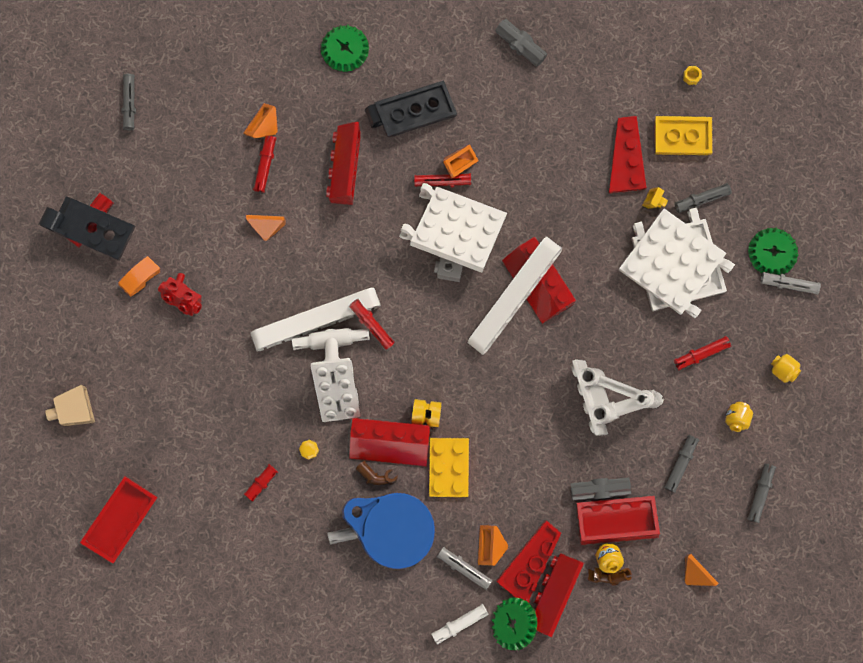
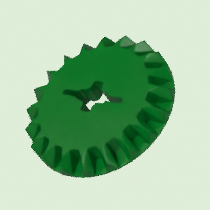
M349 25L333 27L323 37L321 44V54L326 64L342 72L359 68L365 62L369 53V43L366 36L361 30ZM340 43L343 45L348 44L349 51H341L342 47Z
M777 227L767 228L758 232L752 238L748 249L749 259L757 271L775 275L789 272L796 264L799 255L795 239L791 237V234L777 229ZM773 247H775V250L781 253H777L775 256H772V253L768 250H771Z
M521 598L503 600L500 605H497V610L493 612L495 619H491L494 622V626L491 627L494 633L493 637L496 638V643L500 644L502 648L521 650L531 643L536 634V613L533 607ZM511 620L516 621L514 627H510V624H512Z

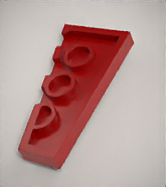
M637 116L622 117L617 120L609 193L646 190L647 188Z
M545 520L496 582L515 598H521L529 603L530 597L538 585V580L545 570V565L553 553L561 532Z

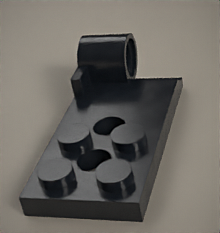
M444 80L374 102V104L365 108L371 128L383 125L387 137L397 136L457 116ZM435 100L438 106L432 108L428 105V101ZM416 105L421 111L413 113L410 107Z
M67 196L59 212L46 207L38 224L58 235L119 261L136 227L131 223ZM92 223L97 224V230L94 233H89L88 226ZM114 231V238L106 240V232Z

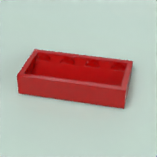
M124 476L80 543L109 562L114 563L158 497L127 476Z
M655 496L576 504L581 545L659 538L660 529Z

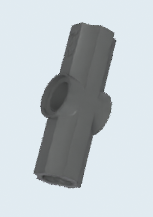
M507 19L502 20L495 29V32L509 43L512 50L515 49L518 55H523L536 67L547 57V53L534 43L532 37L524 30L520 31Z
M629 477L609 480L608 478L593 479L589 482L570 484L572 500L611 498L610 496L631 494Z

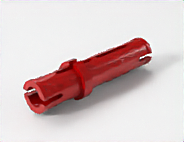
M265 135L263 149L259 154L261 158L253 188L256 192L261 191V193H265L271 160L274 159L273 151L277 140L276 137L270 136L269 138V135Z
M471 173L458 174L453 178L450 174L414 175L415 187L422 186L423 183L430 186L451 187L455 185H471ZM446 179H461V180H447V181H445Z
M359 299L354 300L349 305L359 318V322L369 329L385 350L394 344V340L374 319L373 313L368 311Z
M724 336L695 351L690 350L688 354L674 359V363L678 364L676 368L680 371L691 364L696 365L700 360L730 348L731 343H725L730 340L727 336Z

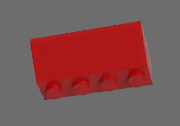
M359 122L339 125L337 132L333 133V143L336 144L335 150L331 151V161H333V168H329L331 186H327L326 193L330 203L353 205L361 138Z
M536 237L518 246L502 260L513 279L540 244ZM553 264L526 299L542 324L573 306L576 302V299Z
M352 418L349 459L426 466L430 426Z
M561 553L558 557H553L550 567H553L550 575H545L542 585L545 586L543 592H538L534 603L537 604L534 610L537 616V631L549 637L553 636L584 565L583 562Z

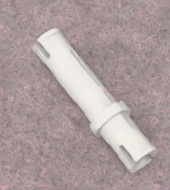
M481 604L455 621L447 622L444 627L431 633L438 645L451 636L455 637L456 633L489 614L484 605Z

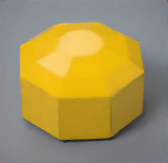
M689 66L683 73V81L688 85H696L702 78V72L697 66Z
M311 440L302 442L299 448L301 456L308 460L315 458L319 452L317 443Z

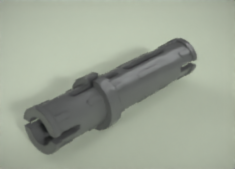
M134 74L123 75V108H121V113L123 114V130L127 131L135 129Z
M725 183L696 195L691 194L688 198L674 202L675 209L678 213H681L688 209L699 208L702 204L730 195L732 191L730 185Z
M691 435L687 436L682 450L678 452L679 457L664 486L665 489L676 493L688 463L694 457L693 452L699 442L698 438L695 439Z
M764 463L761 478L757 481L758 487L749 516L747 517L748 520L752 521L754 514H756L754 520L756 523H760L763 507L769 488H772L773 484L771 482L777 468L771 465L768 473L770 464Z

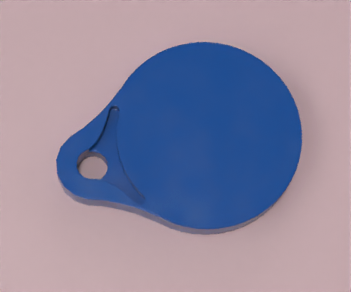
M392 493L375 498H354L348 500L343 506L342 516L358 536L367 555L384 567L401 569L415 565L427 555L433 544L435 526L432 515L428 508L414 496L404 493ZM355 506L361 509V515L358 518L352 515V509Z

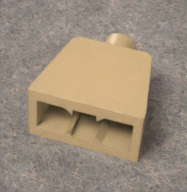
M83 385L55 397V408L46 410L48 421L58 419L60 425L63 426L95 422L87 388Z

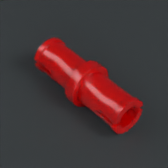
M268 464L260 476L254 478V483L244 492V495L253 502L263 489L266 490L267 484L278 471Z

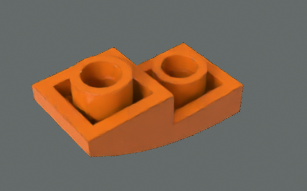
M147 256L135 265L118 282V285L131 297L146 287L148 280L160 273V267Z

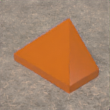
M264 103L244 131V134L252 138L276 135L278 132L276 108Z
M467 145L446 156L443 160L452 178L479 161L471 145Z
M246 215L247 222L264 241L270 239L286 225L285 218L281 216Z
M480 525L478 565L495 566L508 549V544L497 526Z
M692 554L685 556L686 585L716 586L719 584Z

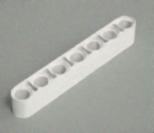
M548 237L542 240L467 342L482 355L488 351L562 251L559 245Z
M375 288L365 289L252 331L250 334L256 351H262L265 347L268 349L279 345L282 341L287 342L292 340V338H298L301 334L306 335L317 331V328L322 329L336 324V321L342 322L354 317L355 313L349 305L356 299H359L368 311H372V308H379L381 305Z

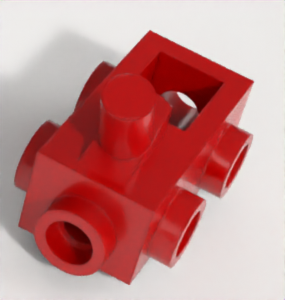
M178 273L176 280L169 277L166 282L163 281L158 287V291L166 303L176 306L186 315L193 316L200 312L202 296L183 283L185 278L183 273Z

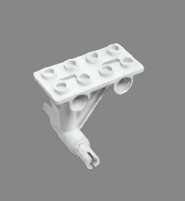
M349 328L327 329L326 331L311 333L306 337L292 338L293 350L311 348L313 350L325 349L324 361L311 363L322 422L360 417L352 361L350 358L340 359L338 347L351 345L355 341L370 340L368 328L351 330Z
M576 359L572 361V372L579 381L577 385L578 391L581 396L583 395L585 401L583 407L591 420L589 427L596 436L607 435L608 432L605 424L618 419L619 416L643 408H657L664 401L662 399L663 396L657 391H641L605 377L604 372L600 369L588 368L584 360ZM605 388L631 398L617 403L614 401L609 403ZM603 410H604V412H605L604 418H603V416H602V411H603Z

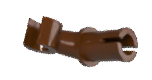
M366 461L361 462L356 467V470L366 479V484L392 485L396 483L398 475L393 479L388 478L393 469L387 470L385 475L379 476L378 473H375L368 466Z
M594 567V571L588 569V581L594 583L604 582L615 586L620 582L632 579V573L629 568L618 570L615 573H605Z

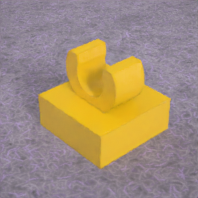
M659 187L650 189L642 206L648 209L665 207L668 200L662 197L664 190Z

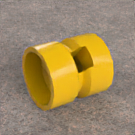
M415 399L412 424L423 425L427 423L428 426L439 427L442 403L431 401L427 404L425 400ZM426 410H431V417H426Z

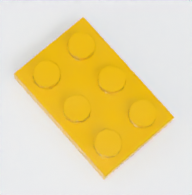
M655 116V154L712 155V117Z
M430 438L429 497H468L469 438Z

